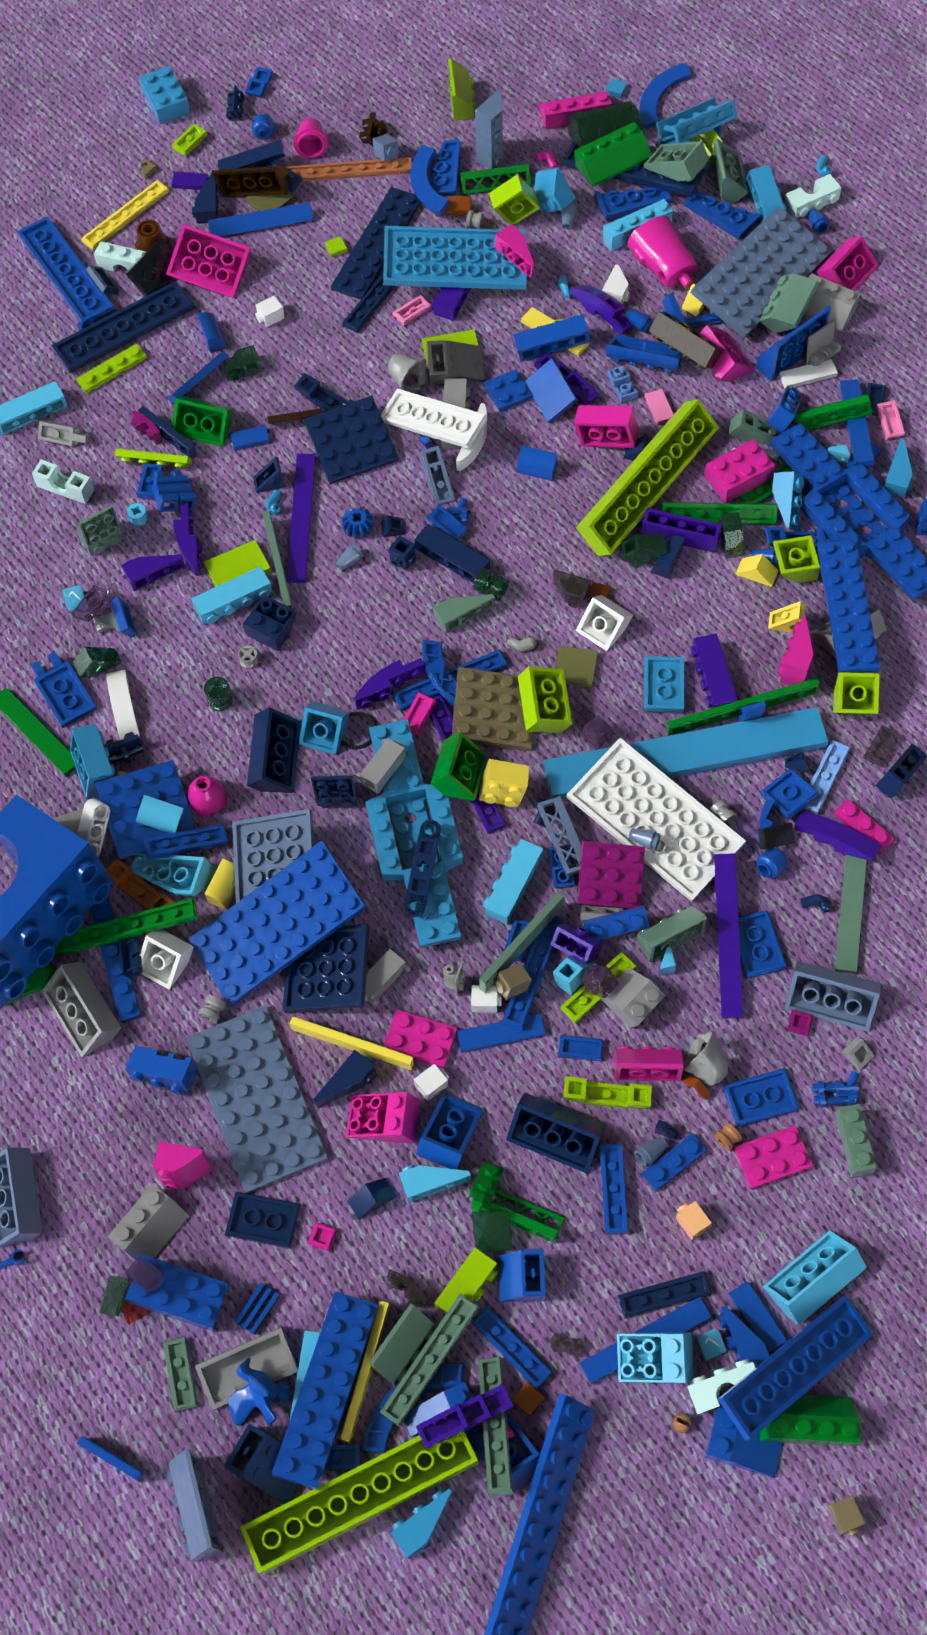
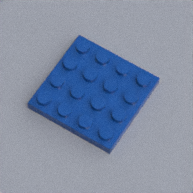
M174 760L95 782L100 801L107 804L110 808L108 827L119 860L145 853L142 843L143 838L169 834L136 822L144 795L184 808L176 832L196 829Z

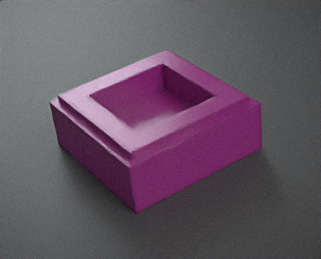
M792 1010L787 1031L808 1036L813 1015Z

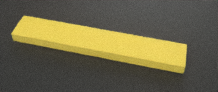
M156 180L82 237V242L94 251L100 241H107L169 193V188Z
M292 1017L290 1021L293 1031L352 1051L356 1050L361 1054L408 1070L413 1068L414 1061L412 1056L297 1017Z
M384 1301L379 1303L340 1437L343 1443L351 1444L372 1371L369 1362L378 1350L390 1305Z

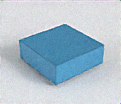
M612 78L605 92L608 91L609 95L621 98L627 88V82Z

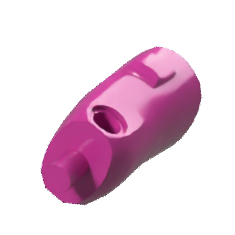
M662 215L652 218L634 230L629 237L627 245L633 252L634 257L639 261V264L647 266L664 286L674 287L682 284L685 289H688L694 284L691 277L697 272L698 265L668 216Z

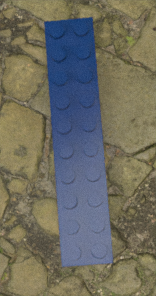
M559 1393L484 1635H528L596 1411L566 1394Z

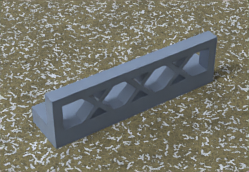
M561 796L537 803L566 876L580 872L582 846ZM552 805L555 815L547 814L544 808ZM554 822L559 823L562 830L561 834L553 831L552 826ZM562 839L569 845V851L560 848L559 844ZM569 857L574 859L577 867L569 869L567 865Z

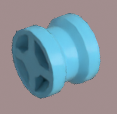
M134 503L128 507L127 514L132 525L142 526L147 522L148 515L144 505Z

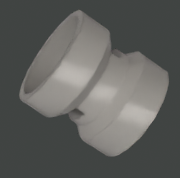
M725 799L716 802L709 809L722 822L727 820L729 824L734 822L738 816L734 810H730L729 804Z
M207 995L205 999L206 1005L200 1009L198 1015L202 1019L216 1024L220 1018L219 1013L224 1010L226 1003L216 996Z

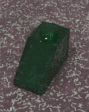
M739 512L720 515L718 524H722L720 538L725 558L743 556L744 539Z

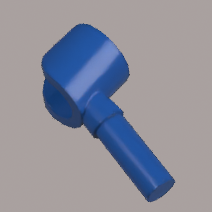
M14 1250L11 1258L0 1263V1269L12 1264L22 1265L25 1262V1258L20 1260L14 1259L16 1255L23 1253L22 1250Z

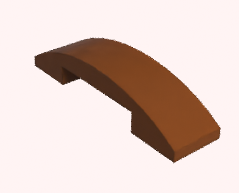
M117 858L106 869L113 884L146 910L175 903L164 893H159L133 873L132 869Z

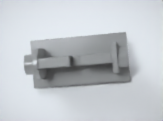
M463 962L460 963L459 967L446 965L443 968L444 984L447 988L455 990V996H458L459 990H464L467 980L465 978L466 971L463 970Z

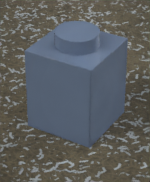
M388 134L373 138V149L376 157L384 162L399 157L398 140Z

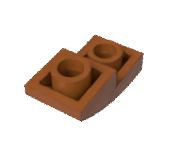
M445 196V198L449 199L450 205L442 216L451 213L455 217L468 214L469 210H471L472 198L469 196Z

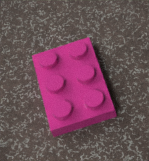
M396 1010L383 1047L412 1056L413 1060L429 1065L435 1064L437 1067L444 1069L457 1033V1028Z
M796 1125L733 1148L750 1190L813 1167Z

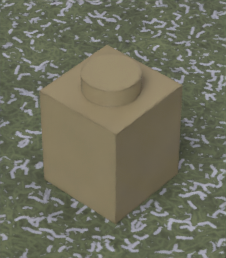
M521 963L500 971L495 981L497 991L507 1000L527 991L532 979Z
M853 1495L827 1506L840 1535L846 1533L850 1537L861 1532L860 1526L864 1525L865 1522Z

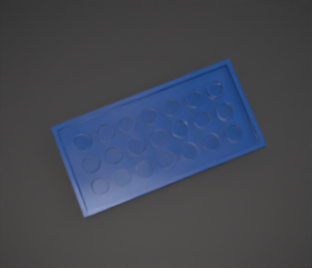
M321 840L190 937L189 941L194 946L195 951L227 1004L232 1007L361 913L367 906L325 842Z

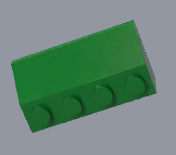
M635 122L574 150L575 166L593 187L646 162L652 156L644 133Z
M803 1394L760 1431V1441L854 1446L861 1443L860 1418L850 1397Z

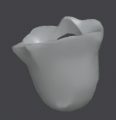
M395 353L391 356L388 363V371L400 389L410 393L421 391V386L427 384L430 380L426 360L424 358H413L402 353ZM407 374L418 377L414 386H408L403 383Z
M708 1031L705 1034H698V1039L693 1040L687 1059L683 1063V1070L692 1073L704 1083L713 1086L726 1077L729 1055L718 1044L715 1033ZM704 1042L707 1043L705 1048L702 1047Z

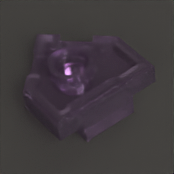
M93 585L71 614L76 619L89 622L93 620L94 616L99 617L112 612L110 593L105 588Z

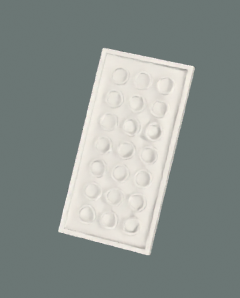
M621 738L615 742L566 795L570 801L623 845L642 846L629 840L631 828L656 830L657 833H660L661 839L656 850L645 848L644 863L691 902L715 877L714 854H736L746 842L740 835Z

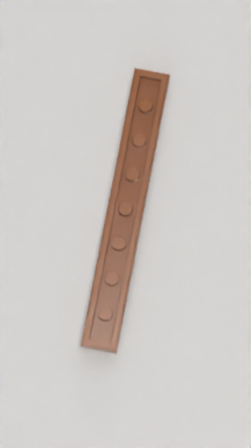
M412 157L395 158L386 162L378 159L286 167L300 175L303 179L302 182L410 174Z

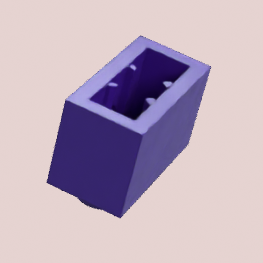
M567 922L557 926L550 945L580 962L588 964L597 959L604 941L591 935L586 928L577 927Z

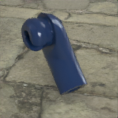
M820 894L800 899L803 909L814 905L820 907L824 913L832 909L830 905L831 900Z

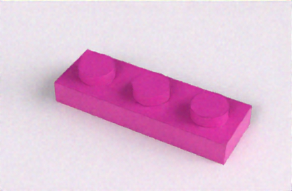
M849 799L834 811L833 815L846 826L881 844L879 854L895 839Z

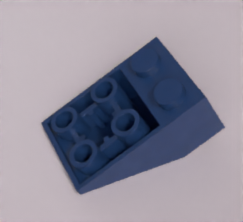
M356 775L311 777L317 806L331 808L332 806L341 805L344 808H349L357 805L358 783Z
M249 1423L224 1467L283 1504L291 1501L300 1485L272 1475L282 1443Z

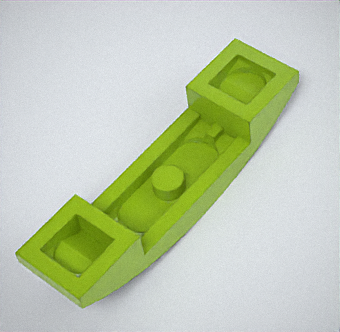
M565 1076L564 1099L594 1106L630 1109L651 1107L652 1086L630 1083L629 1086L590 1082L587 1081V1078Z

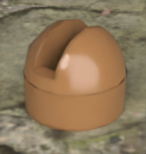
M685 1413L677 1414L673 1420L674 1429L679 1433L688 1432L692 1426L691 1418ZM679 1418L689 1423L688 1426L677 1422V1419Z

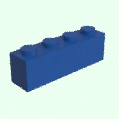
M583 314L513 334L520 361L544 356L547 352L551 354L590 342Z

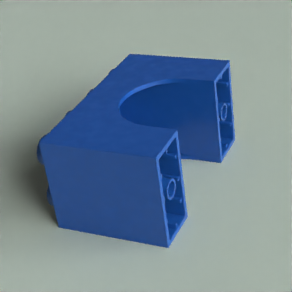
M17 794L0 812V843L14 863L18 865L14 881L0 896L1 1008L9 1000H15L22 995L27 986L26 980L38 967L43 968L51 962L55 954V947L62 941L65 935L71 936L79 930L83 923L84 914L93 904H100L107 898L113 883L89 842Z

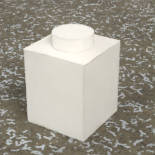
M275 296L256 304V318L259 323L263 322L266 328L285 318L283 307Z
M472 985V1012L497 1013V1006H502V994L498 993L496 986H492L484 993L480 990L479 985Z
M433 1064L414 1079V1084L425 1099L430 1101L448 1087L447 1079L449 1076L442 1067L438 1069Z

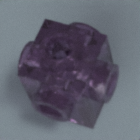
M593 964L586 969L580 978L588 994L606 998L619 984L612 971L605 965Z

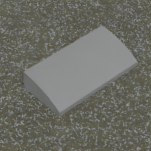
M278 1327L195 1365L212 1410L227 1404L228 1398L235 1391L247 1385V1382L237 1376L236 1372L239 1365L246 1358L251 1359L249 1363L251 1369L266 1373L272 1383L298 1372L282 1327Z

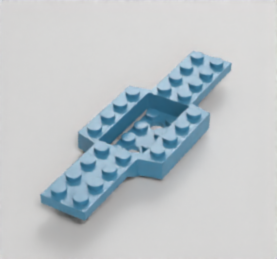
M408 719L369 727L375 754L381 748L383 739L387 740V738L392 741H399L404 746L406 758L384 785V793L365 802L383 881H404L407 890L420 826L425 821H428L424 801L427 799L431 819L437 821L441 827L438 848L442 861L439 862L436 856L426 910L423 915L413 917L420 948L460 940L461 933L446 871L463 864V855L448 796H444L432 784L423 783ZM388 808L391 810L405 870H402ZM407 814H414L416 821L414 823H407L404 818ZM430 827L425 829L427 835L432 834ZM422 864L421 867H418L420 868V872H424V869H428L426 868V864ZM412 902L410 904L411 910L417 911L421 908V904Z

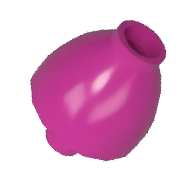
M200 776L194 779L188 788V805L199 816L216 814L226 806V789L215 777Z

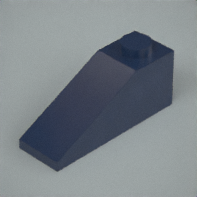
M212 173L195 198V207H192L193 218L196 217L197 224L208 223V220L218 218V185Z
M911 744L875 786L892 799L924 762L927 755L914 744Z
M354 1050L313 1099L315 1106L319 1108L363 1088L366 1083L370 1084L376 1077L375 1065Z

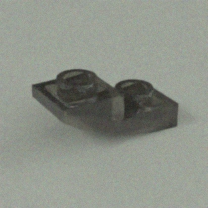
M389 1270L386 1278L390 1282V1287L399 1291L405 1288L404 1296L408 1300V1304L411 1303L417 1308H420L421 1305L427 1306V1298L412 1281L396 1271Z

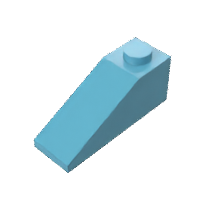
M410 1165L402 1169L403 1172L399 1173L408 1203L471 1181L470 1171L420 1165L415 1167V1165Z

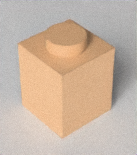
M696 1201L691 1204L686 1202L677 1209L676 1219L691 1240L710 1228L711 1221Z

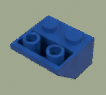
M544 1249L519 1250L498 1256L500 1302L546 1301Z

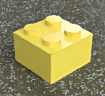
M489 759L480 783L479 800L489 804L497 803L507 807H519L528 787L529 766Z

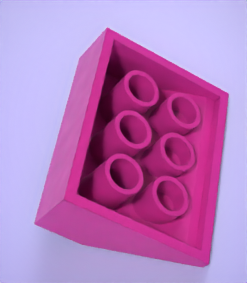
M183 224L166 275L234 298L248 266L252 251L248 246Z

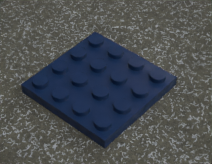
M373 396L303 419L329 484L399 461Z
M368 924L342 926L286 967L282 1010L285 1013L364 1007L370 926Z

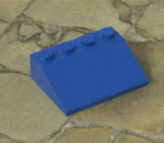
M827 306L808 321L800 324L797 329L788 333L779 342H775L768 350L761 352L757 357L756 369L772 381L779 376L781 371L787 370L807 355L808 336L828 324L831 307Z

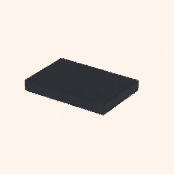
M160 238L125 273L144 297L163 288L173 278L166 275L173 252Z

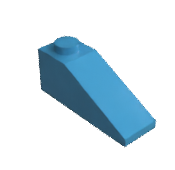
M901 438L884 488L891 495L905 498L906 492H911L914 482L910 481L913 473L905 439Z

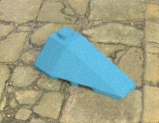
M146 853L136 855L131 866L133 873L171 893L184 896H195L207 889L216 870L205 857L171 855L148 860Z

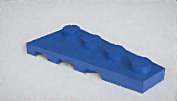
M460 139L443 141L437 156L436 165L432 168V175L428 178L433 190L443 197L457 196L461 155Z
M646 187L640 191L633 188L627 189V192H617L616 190H609V193L601 194V191L594 192V197L606 221L629 215L663 199L670 204L672 199L667 190L654 187Z

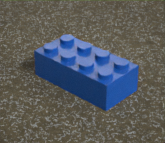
M142 1254L125 1299L127 1303L213 1332L227 1296L229 1284Z

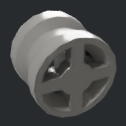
M469 210L466 227L481 229L484 213H474L473 210Z
M246 645L239 649L238 658L243 668L252 669L258 665L259 658L255 647Z

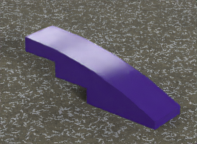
M547 352L534 363V367L538 370L551 358L555 359ZM555 360L579 401L577 402L582 405H589L599 397L600 394L575 369L571 371L562 361L558 363Z
M803 811L794 824L795 830L813 834L815 841L833 845L835 852L873 862L881 849V844L841 823L807 811Z
M501 1384L484 1394H479L460 1405L457 1404L420 1423L416 1428L427 1449L513 1408L514 1405L504 1384Z

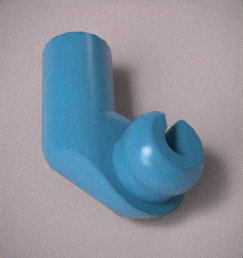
M825 155L820 156L815 167L821 177L832 172V169H828L829 166L826 165L828 158Z
M561 275L559 277L560 289L565 297H574L569 291L567 276Z
M273 490L265 503L272 515H277L281 510L277 501L282 494L278 490Z

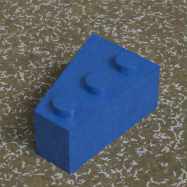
M136 1045L125 1068L130 1075V1079L137 1082H142V1080L148 1081L151 1086L161 1089L162 1086L170 1088L169 1091L177 1095H182V1093L189 1095L198 1073V1069L190 1057H186L185 1060L175 1059V1054L169 1053L166 1056L160 1054L158 1050Z

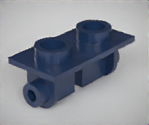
M234 85V91H230L227 96L228 107L226 117L230 121L234 120V118L242 121L245 96Z
M131 937L128 942L119 939L122 975L134 982H138L137 976H140L143 971L142 959L138 955L141 953L140 941L136 937Z

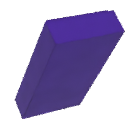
M174 171L171 185L174 189L201 190L209 177L207 173Z

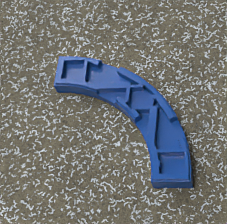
M687 63L674 66L662 72L647 86L642 95L639 109L642 129L657 126L656 123L659 122L656 112L657 104L666 90L679 82L691 79L692 74Z
M421 145L412 162L410 171L411 185L418 201L429 211L442 216L450 205V201L435 192L428 179L430 165L437 153L435 149Z
M422 640V657L428 677L437 691L454 706L457 681L445 666L442 642Z
M442 1363L420 1397L435 1390L461 1384L464 1363ZM398 1384L386 1394L374 1412L365 1433L362 1452L386 1453L387 1443L395 1423L381 1414L380 1411Z

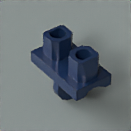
M133 732L125 734L124 739L120 741L110 739L106 741V746H104L109 751L108 760L110 764L123 759L130 763L129 757L144 752L138 734L135 735Z

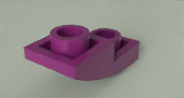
M135 410L131 411L133 416L131 423L134 429H139L142 435L146 433L148 439H153L156 445L161 443L160 431L154 423L143 414Z

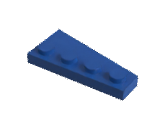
M695 191L693 196H689L684 201L685 207L738 240L761 219V214L755 212V214L747 212L745 208L740 207L738 209L732 207L731 203L726 201L718 202L716 198Z

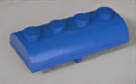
M617 334L616 338H612L606 348V356L611 357V361L621 362V359L627 360L628 364L634 366L642 363L646 364V368L649 369L662 367L664 368L663 371L668 373H674V370L678 371L682 360V353L668 348V344Z

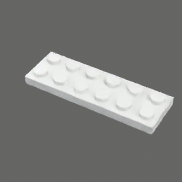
M400 389L395 391L381 414L383 422L467 449L470 448L487 420L485 414Z

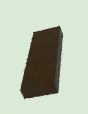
M322 408L267 416L269 424L304 419L322 413Z

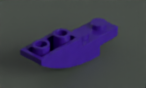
M582 284L570 288L569 291L586 308L587 312L592 315L599 313L613 327L615 332L622 335L631 331L634 327L622 314L625 307L609 294Z
M188 503L180 504L181 519L173 520L175 536L185 563L196 576H200V569H203L202 557H199V553L203 552L202 542L198 541L194 527L191 526V522H194L193 510L190 511Z
M420 658L405 665L402 664L401 660H398L373 675L354 697L357 710L360 708L366 709L372 703L379 700H387L393 695L392 687H400L405 681L420 678L425 673L423 660Z

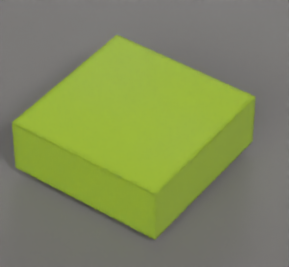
M341 236L325 241V247L331 258L348 252Z

